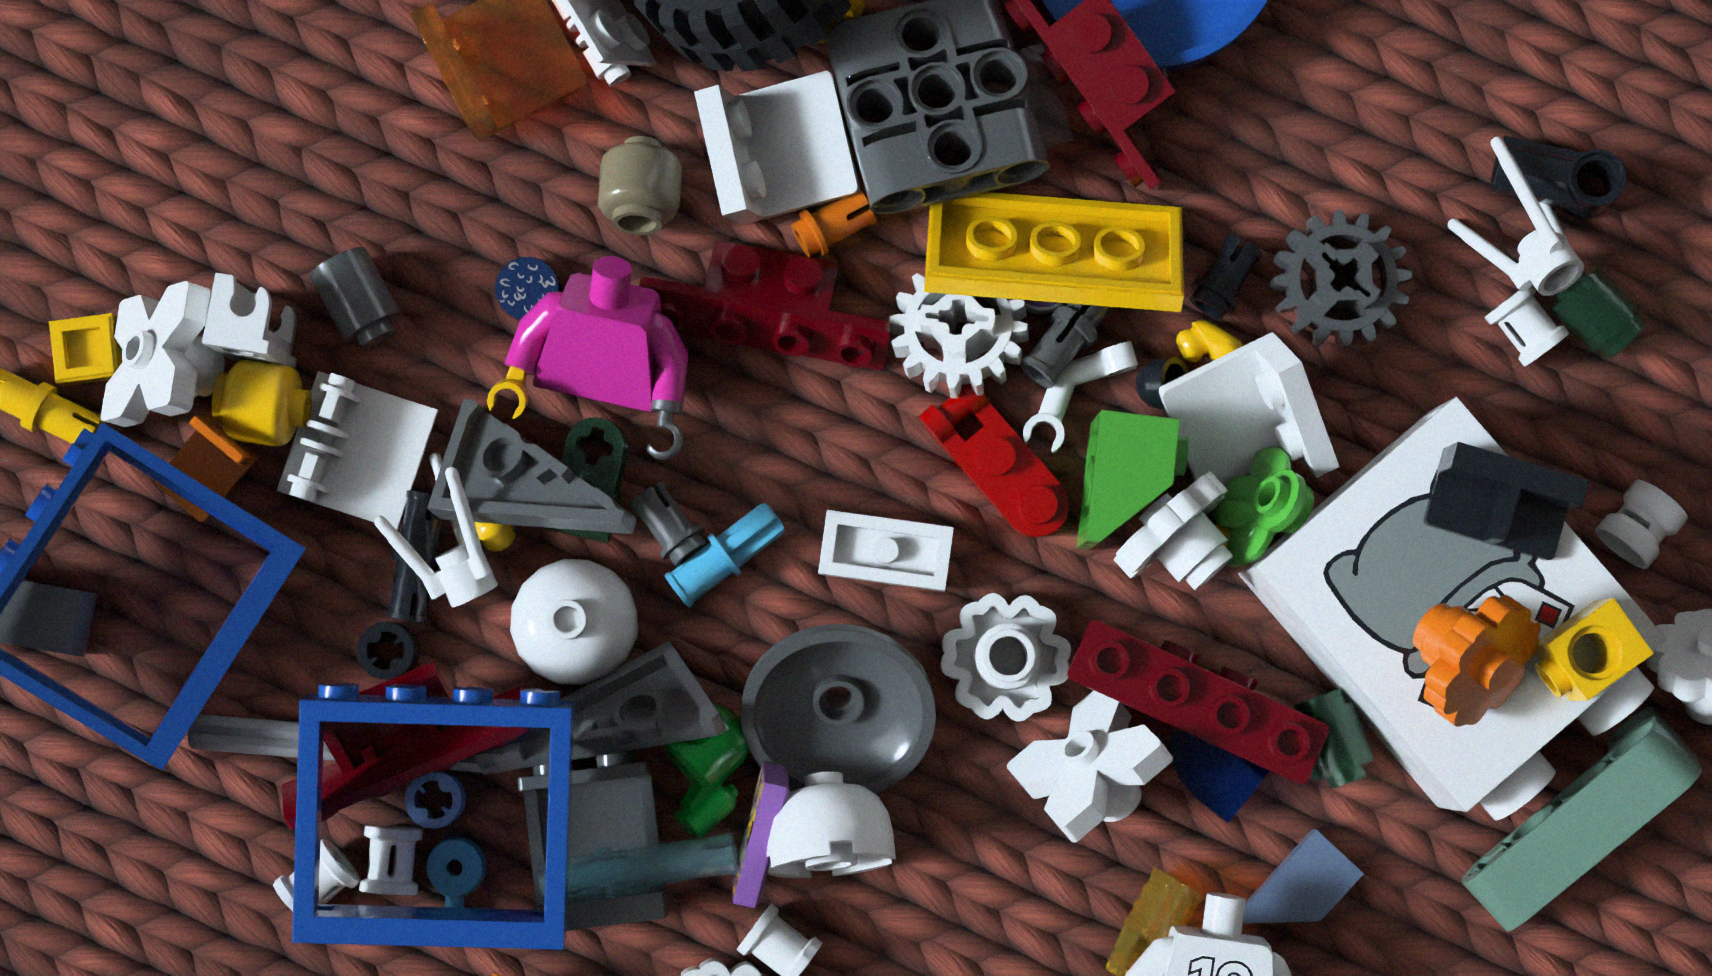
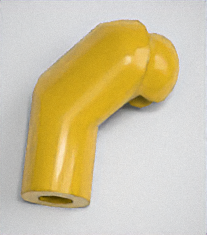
M1208 320L1192 322V328L1180 331L1176 337V343L1185 360L1190 362H1197L1206 355L1214 361L1243 346L1240 340Z

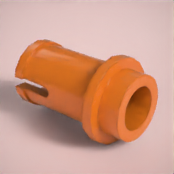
M861 190L856 195L838 199L811 214L806 209L799 213L800 219L792 223L791 227L800 247L808 257L817 253L824 257L829 254V246L867 226L876 224V218L871 209L866 210L862 208L856 211L869 204Z

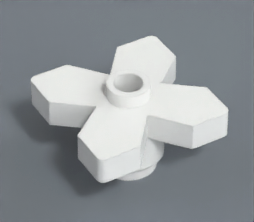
M184 281L168 286L160 301L143 295H137L121 301L114 337L123 349V362L106 384L101 411L102 421L128 427L143 423L150 410L167 416L187 413L192 409L194 397L197 395L207 397L213 393L218 375L224 372L225 359L224 355L202 343L203 337L198 335L206 324L211 294L209 288Z
M1094 690L1073 707L1069 734L1066 739L1033 741L1007 764V769L1033 799L1049 796L1044 810L1069 840L1074 843L1083 838L1101 821L1116 822L1129 816L1137 808L1141 800L1142 792L1140 785H1145L1173 760L1172 755L1163 743L1145 725L1128 728L1132 716L1122 703Z

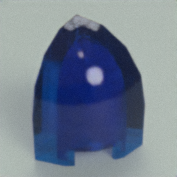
M1175 727L1172 731V762L1180 781L1200 802L1228 823L1264 780L1269 770Z

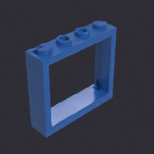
M102 422L94 434L84 428L66 452L62 461L72 468L58 489L46 483L31 504L25 516L35 523L22 543L19 544L9 538L1 549L0 616L109 453L270 551L151 736L146 735L0 648L1 676L162 771L306 548Z
M343 682L340 684H319L318 694L310 693L299 701L292 943L563 950L567 938L575 701H560V691H542V689L520 690V700L493 699V688L473 686L454 687L453 698L426 697V686L408 684L387 685L386 696L359 695V684ZM324 721L550 728L544 910L319 904Z

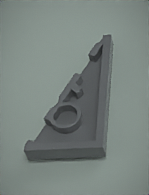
M463 399L427 507L440 520L458 521L445 475L447 468L454 467L459 473L474 522L633 534L637 519L619 506L611 497L597 487L594 488L582 480L567 466L536 444L527 441L508 424H503L474 400Z
M670 641L661 644L613 670L606 676L560 699V701H575L573 760L718 736L726 731L719 712ZM532 728L529 732L520 735L515 741L499 748L491 747L473 756L484 775L549 764L550 728Z

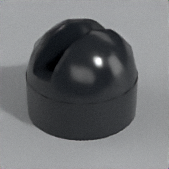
M1177 357L1155 359L1143 366L1136 377V392L1140 399L1149 407L1165 409L1159 395V388L1189 373L1185 363Z

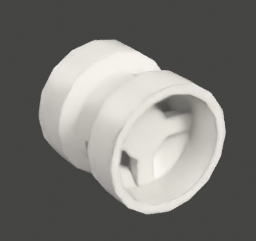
M1638 479L1623 494L1624 505L1617 513L1607 514L1595 528V532L1600 540L1618 556L1636 567L1648 569L1660 554L1659 544L1665 536L1675 535L1688 520V516L1683 508L1665 492L1646 481Z

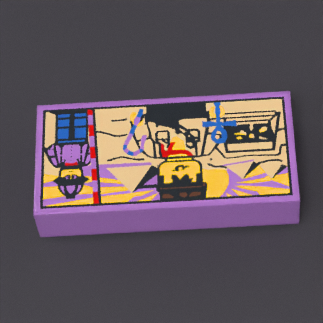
M762 762L731 879L733 904L755 908L756 904L759 905L770 865V858L766 856L773 820L787 802L790 791L788 773L783 765Z

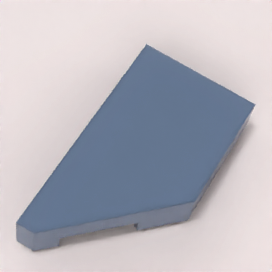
M1312 828L1247 899L1243 924L1321 921L1364 873L1317 829Z

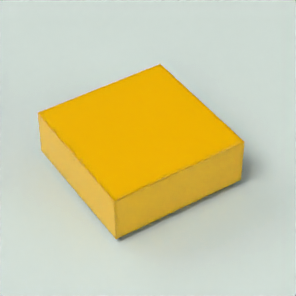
M108 313L49 321L56 384L69 386L111 379L123 362L121 346L114 337L117 322L116 315Z

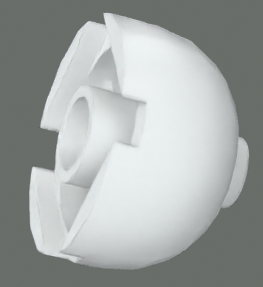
M562 559L539 568L522 584L511 608L510 632L518 655L535 674L557 684L586 685L606 676L627 661L638 638V612L631 590L614 571L591 560Z
M819 772L806 775L804 777L805 787L789 792L787 802L773 820L766 856L770 858L769 875L785 878H812L811 870H832V876L848 875L882 868L892 864V859H896L893 829L887 809L880 798L866 787L843 783V774L841 772Z

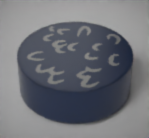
M520 257L507 263L499 272L495 284L496 298L500 306L509 316L518 321L547 293L561 292L560 282L552 268L544 261L534 257Z

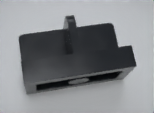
M1456 442L1443 448L1423 521L1429 527L1547 561L1555 557L1567 511L1583 505L1589 480L1472 445Z

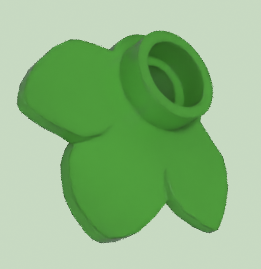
M1267 447L1258 451L1253 459L1250 474L1234 477L1225 483L1224 486L1228 492L1224 495L1225 498L1212 511L1213 519L1220 526L1231 529L1226 548L1234 557L1226 565L1229 567H1239L1256 560L1266 551L1275 533L1280 531L1292 533L1298 530L1306 522L1312 511L1314 503L1312 489L1306 485L1304 478L1300 474L1291 470L1289 454L1278 447Z

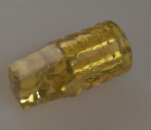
M1154 866L1148 882H1145L1141 889L1142 892L1139 898L1135 899L1131 912L1126 915L1122 922L1124 925L1105 969L1115 976H1125L1154 940L1168 937L1172 925L1186 926L1189 920H1192L1196 913L1195 909L1198 904H1201L1205 895L1173 875Z

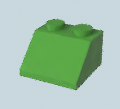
M1101 410L1089 427L1076 549L1089 551L1172 486L1178 476H1184L1188 459L1189 438L1178 436L1180 419Z

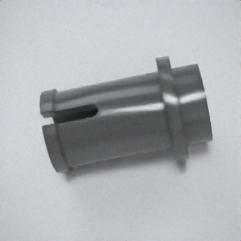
M664 482L656 483L654 489L652 486L631 502V508L638 513L663 549L659 554L663 560L670 558L675 566H679L706 546V542L701 537L704 529L700 524L695 526L691 524L667 491Z

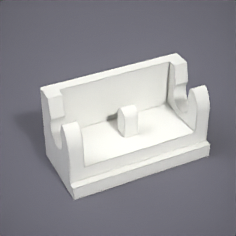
M215 272L202 343L232 361L252 360L295 368L297 359L292 356V349L297 328V317L290 306H285L281 313V327L273 333L268 329L272 310V300L269 292L265 288L259 287L256 294L251 293L236 282L235 276Z

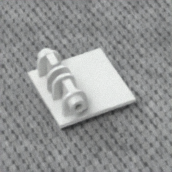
M552 0L563 20L568 21L566 26L569 31H580L581 34L577 37L576 43L580 48L589 46V48L583 51V54L597 78L600 80L606 79L610 87L616 86L630 77L631 72L627 67L628 65L654 66L657 64L647 47L650 44V38L645 27L633 14L626 12L620 0Z
M318 371L311 390L313 404L310 420H307L306 428H298L277 491L374 522L378 516H384L398 530L406 508L407 490H412L439 410L357 384L354 380L330 373L329 375Z

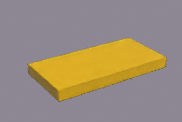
M983 192L933 204L929 207L924 292L1181 312L1184 299L1182 207Z

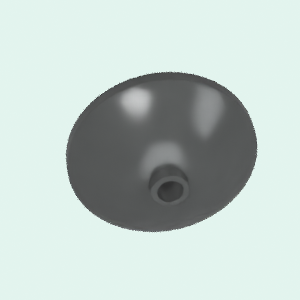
M827 624L800 630L780 640L768 649L754 665L745 683L741 701V727L750 752L760 766H762L763 761L785 766V770L788 773L789 788L792 790L805 787L804 777L806 775L819 772H841L843 774V783L864 786L874 794L881 792L898 783L918 765L928 750L935 729L936 710L933 688L929 677L919 661L908 649L889 636L856 625ZM839 686L847 688L849 692L844 695H834L828 690Z

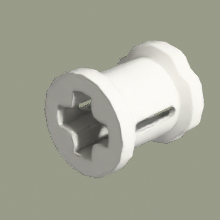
M1534 285L1525 291L1516 292L1484 317L1490 325L1498 324L1521 353L1518 360L1523 366H1527L1569 334L1564 326H1557L1535 299L1534 294L1537 289Z
M365 825L364 835L370 838L367 878L360 881L359 891L387 895H417L419 884L412 881L416 842L423 839L424 829ZM395 845L393 872L388 874L390 848Z
M324 838L320 841L319 904H326L346 886L351 889L357 886L361 878L345 855ZM294 872L289 877L281 875L273 884L277 894L292 912Z
M771 903L736 950L743 955L751 952L780 976H799L823 942L816 937L808 940L778 916L779 908Z

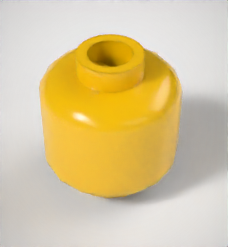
M239 360L231 367L228 373L221 372L218 375L212 395V417L215 422L221 423L223 431L229 439L270 446H284L291 440L297 427H307L306 423L308 419L310 420L312 412V392L302 389L301 378L294 367L252 360Z

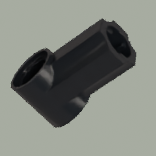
M1505 135L1502 138L1539 203L1563 208L1568 214L1576 218L1590 219L1605 211L1624 190L1626 171L1623 163L1608 151L1590 150L1582 153ZM1496 155L1490 177L1489 192L1519 198ZM1580 172H1591L1597 175L1603 182L1604 196L1591 197L1584 194L1578 186L1577 174Z

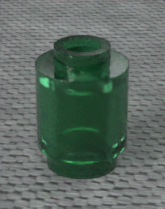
M1598 265L1593 266L1587 272L1583 270L1581 276L1574 284L1562 292L1554 294L1557 300L1550 307V310L1592 352L1599 349L1608 359L1624 349L1647 324L1637 314L1640 307Z
M1341 688L1292 705L1294 710L1321 721L1329 727V733L1311 772L1313 781L1327 778L1330 788H1335L1367 776L1363 764L1375 758L1353 701L1346 703Z

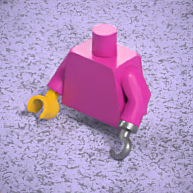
M616 256L600 257L593 263L592 276L581 273L570 275L563 292L547 293L521 318L504 363L510 368L506 378L501 379L490 390L487 398L488 408L490 411L493 409L499 390L511 389L519 397V406L515 410L512 419L521 415L529 400L528 390L524 383L528 374L534 375V387L642 411L657 412V427L671 430L674 434V443L666 452H658L650 444L647 446V451L654 458L660 460L670 459L678 454L683 445V433L680 427L673 422L674 415L682 414L688 351L671 319L661 314L659 294L654 289L630 284L632 273L630 263Z

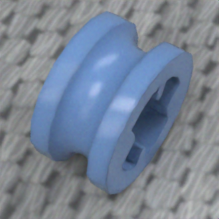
M448 771L431 772L411 781L405 793L404 803L408 815L415 823L424 828L437 829L451 825L461 817L466 808L467 795L464 785L457 776ZM431 781L439 782L440 791L451 792L452 806L442 807L445 815L441 818L433 817L431 807H421L420 793L430 792L426 784Z

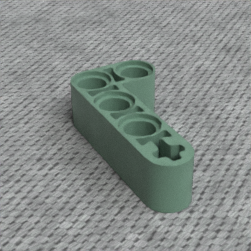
M1653 707L1643 708L1622 724L1608 740L1609 752L1483 855L1462 877L1461 883L1507 932L1519 927L1681 796L1700 776L1702 768L1697 754Z

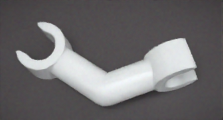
M1131 341L1116 344L1097 353L1072 360L1057 378L1056 384L1052 388H1047L1038 414L1032 416L1026 422L1023 430L1024 442L1026 444L1029 442L1035 426L1042 423L1049 424L1056 431V439L1051 450L1052 454L1056 453L1064 441L1062 420L1075 386L1102 377H1111L1137 369L1138 362Z

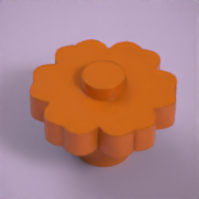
M1504 595L1499 598L1497 596L1487 598L1478 609L1476 615L1462 606L1451 607L1446 603L1437 604L1425 613L1414 631L1413 644L1415 648L1421 651L1422 660L1431 666L1425 675L1424 700L1434 706L1437 714L1456 727L1466 724L1474 725L1482 719L1489 707L1497 709L1505 703L1511 692L1524 679V664L1533 657L1539 646L1538 636L1541 625L1531 617V610L1509 595Z

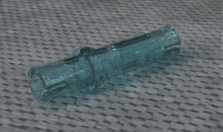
M732 832L706 838L611 851L610 846L598 847L595 850V854L570 858L568 898L602 894L603 899L616 898L618 891L710 876L738 874V863L735 862V860H738L734 835ZM546 860L540 861L538 864L539 873L544 874L538 875L540 892L544 903Z

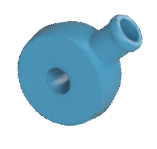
M458 836L449 837L437 843L430 851L426 862L428 880L436 891L445 896V907L464 908L465 896L472 894L481 886L487 871L486 858L482 849L472 840ZM453 860L461 862L462 872L460 874H454L451 871L450 865Z

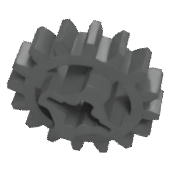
M1343 209L1335 210L1330 217L1329 226H1325L1323 221L1317 215H1314L1306 222L1308 237L1294 229L1285 239L1294 252L1279 251L1274 257L1273 263L1279 268L1284 269L1285 274L1274 277L1270 281V289L1285 291L1286 298L1275 309L1278 314L1293 310L1297 319L1293 322L1290 330L1294 334L1302 331L1307 326L1314 329L1312 344L1319 347L1326 341L1329 335H1334L1338 350H1346L1351 346L1354 333H1356L1364 345L1371 343L1376 339L1373 323L1384 330L1390 329L1397 320L1388 308L1402 309L1408 304L1410 298L1403 292L1398 291L1397 286L1407 283L1412 279V271L1397 269L1395 263L1407 251L1404 246L1391 249L1386 246L1384 242L1392 230L1387 225L1379 229L1375 234L1367 230L1369 214L1362 213L1350 225L1346 223ZM1332 240H1343L1352 242L1357 246L1354 249L1335 250L1328 243L1324 245L1322 243ZM1374 261L1379 269L1381 289H1378L1373 284L1372 263ZM1344 269L1350 274L1351 278L1347 281L1346 287L1338 292L1330 283L1334 279L1335 274ZM1301 270L1310 278V297L1307 300L1301 288ZM1329 310H1347L1354 317L1358 315L1360 318L1345 321L1331 319L1324 315Z

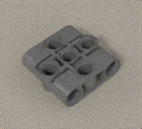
M931 0L850 19L833 26L826 32L827 36L824 40L847 120L848 137L854 146L869 205L873 213L881 215L895 214L1033 180L1049 169V160L1026 86L1027 67L1023 59L1016 52L1001 0ZM915 39H924L930 41L935 46L927 51L918 52L910 49L906 44ZM999 80L1006 82L1012 89L1006 93L995 94L989 92L983 85L990 81ZM930 95H941L950 100L951 103L943 108H931L921 101ZM870 109H879L885 111L890 117L880 123H870L864 121L860 116L863 112ZM947 151H956L963 154L968 160L959 166H948L940 162L937 157Z

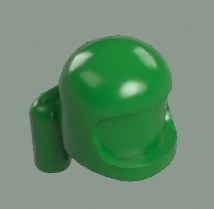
M714 703L712 704L719 712L726 728L725 732L718 736L661 745L673 763L692 783L680 801L682 808L674 815V818L689 835L694 834L698 839L705 836L735 809L737 805L736 797L739 792L732 783L725 785L723 782L744 762L749 753L739 716L725 706Z

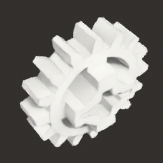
M918 273L912 276L916 293L913 296L908 293L899 292L896 300L898 308L904 314L892 315L889 320L892 333L899 335L891 341L896 358L907 357L903 366L905 374L909 379L924 372L923 382L926 391L932 393L941 382L948 384L950 397L956 399L961 392L963 384H971L973 391L979 396L984 394L983 379L991 376L1001 384L1007 381L1003 363L1008 362L1020 365L1023 360L1022 351L1016 343L1029 340L1028 324L1020 321L1027 316L1024 300L980 297L994 307L983 308L975 300V296L924 292L925 277ZM957 323H968L964 325L962 334H950L955 332ZM919 342H924L925 348L937 349L944 357L943 362L929 355ZM984 352H988V353H986L984 356H982L981 358L975 360L976 358H978V357H979L981 354H983Z

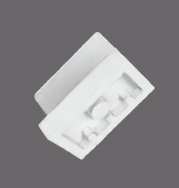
M829 71L815 73L734 96L719 85L694 91L722 216L745 225L859 193L860 185L834 75Z
M1273 332L1159 388V395L1168 418L1180 419L1178 436L1189 438L1187 466L1194 482L1202 475L1211 471L1225 485L1234 477L1249 473L1256 453L1267 447H1278L1286 451L1290 456L1291 462L1300 459L1316 478L1339 467L1303 364Z

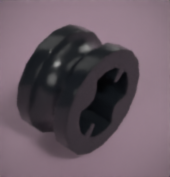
M392 622L376 623L367 628L360 636L357 645V657L362 668L369 675L379 679L390 680L410 672L416 666L419 657V643L414 633L403 625ZM387 633H394L398 636L394 643L398 645L404 644L405 653L403 659H392L390 669H383L379 666L382 658H373L372 649L374 643L380 644L385 642Z

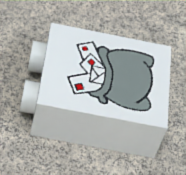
M1455 397L1427 412L1313 509L1306 522L1298 530L1292 533H1285L1266 549L1262 556L1252 561L1238 575L1438 808L1468 812L1479 802L1494 820H1500L1525 805L1554 777L1556 770L1539 752L1545 744L1576 718L1592 736L1607 731L1638 708L1652 693L1654 686L1636 666L1589 701H1569L1566 695H1563L1561 698L1554 695L1541 680L1535 669V664L1540 662V659L1534 654L1524 664V679L1511 692L1501 707L1497 709L1489 707L1477 724H1466L1456 727L1437 714L1434 706L1424 700L1425 675L1431 666L1422 660L1421 651L1415 648L1413 635L1425 613L1437 604L1446 603L1451 607L1462 606L1476 615L1478 609L1487 598L1491 596L1499 598L1509 595L1530 609L1531 617L1540 623L1541 628L1538 636L1540 640L1593 601L1614 598L1652 651L1663 644L1667 638L1565 521L1555 557L1547 561L1425 525L1423 519L1443 448L1456 442H1461L1508 456L1463 403ZM1584 635L1576 641L1573 648L1574 661L1581 670L1587 673L1596 666L1599 657L1596 644Z

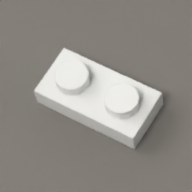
M827 510L818 574L945 592L954 527Z

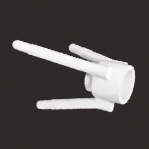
M1498 136L1494 137L1491 140V146L1536 230L1529 233L1519 243L1517 250L1520 257L1517 264L1458 219H1450L1448 221V228L1509 275L1519 291H1525L1534 285L1543 296L1558 294L1577 281L1584 270V263L1569 244L1551 205L1538 202L1503 139Z
M432 453L429 461L435 475V480H437L443 460L439 453ZM449 467L446 469L445 475L458 521L450 520L459 546L435 558L440 568L439 570L434 572L384 516L376 517L374 523L393 548L422 579L431 599L445 594L451 607H456L497 587L498 583L483 553L459 473L456 468Z

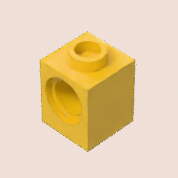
M1608 598L1593 601L1541 638L1535 653L1540 662L1535 664V669L1547 688L1557 697L1561 698L1563 695H1566L1569 701H1589L1654 653L1616 600ZM1583 635L1593 640L1599 653L1596 666L1588 673L1577 666L1573 657L1574 645Z

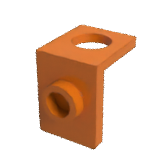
M194 416L189 424L196 431L171 459L169 464L226 498L259 457L240 441L229 439L222 426L211 417ZM154 480V485L198 521L205 522L211 516Z

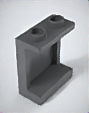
M634 750L596 756L597 768L573 771L567 931L664 919L669 915L651 761L636 762ZM549 764L533 766V776L517 778L518 789L523 791L536 898V907L532 908V910H544Z

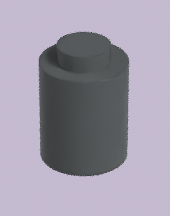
M356 247L341 252L318 265L310 273L309 278L345 344L349 345L359 342L362 349H368L383 343L397 332L393 324L401 318L402 313L365 247Z

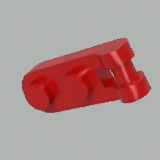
M963 384L961 386V392L957 399L949 397L938 408L931 404L918 416V419L1007 523L1019 534L1033 539L1044 538L1056 532L1066 521L1069 511V500L1062 484L992 406L984 394L977 396L971 384ZM971 413L982 428L965 442L956 432L954 426Z

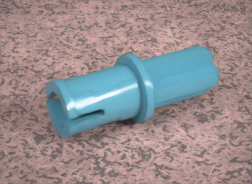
M765 503L760 504L718 537H715L712 533L708 535L707 538L710 543L672 572L666 573L664 577L685 605L690 608L696 600L733 572L737 577L741 575L742 572L739 567L783 535L785 531L784 525L771 507Z

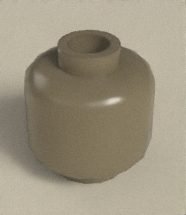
M648 136L630 137L623 144L614 146L603 155L600 165L598 207L602 214L612 221L616 229L633 235H649L661 230L662 225H666L677 216L680 207L682 165L678 157L667 148L662 147L658 140Z

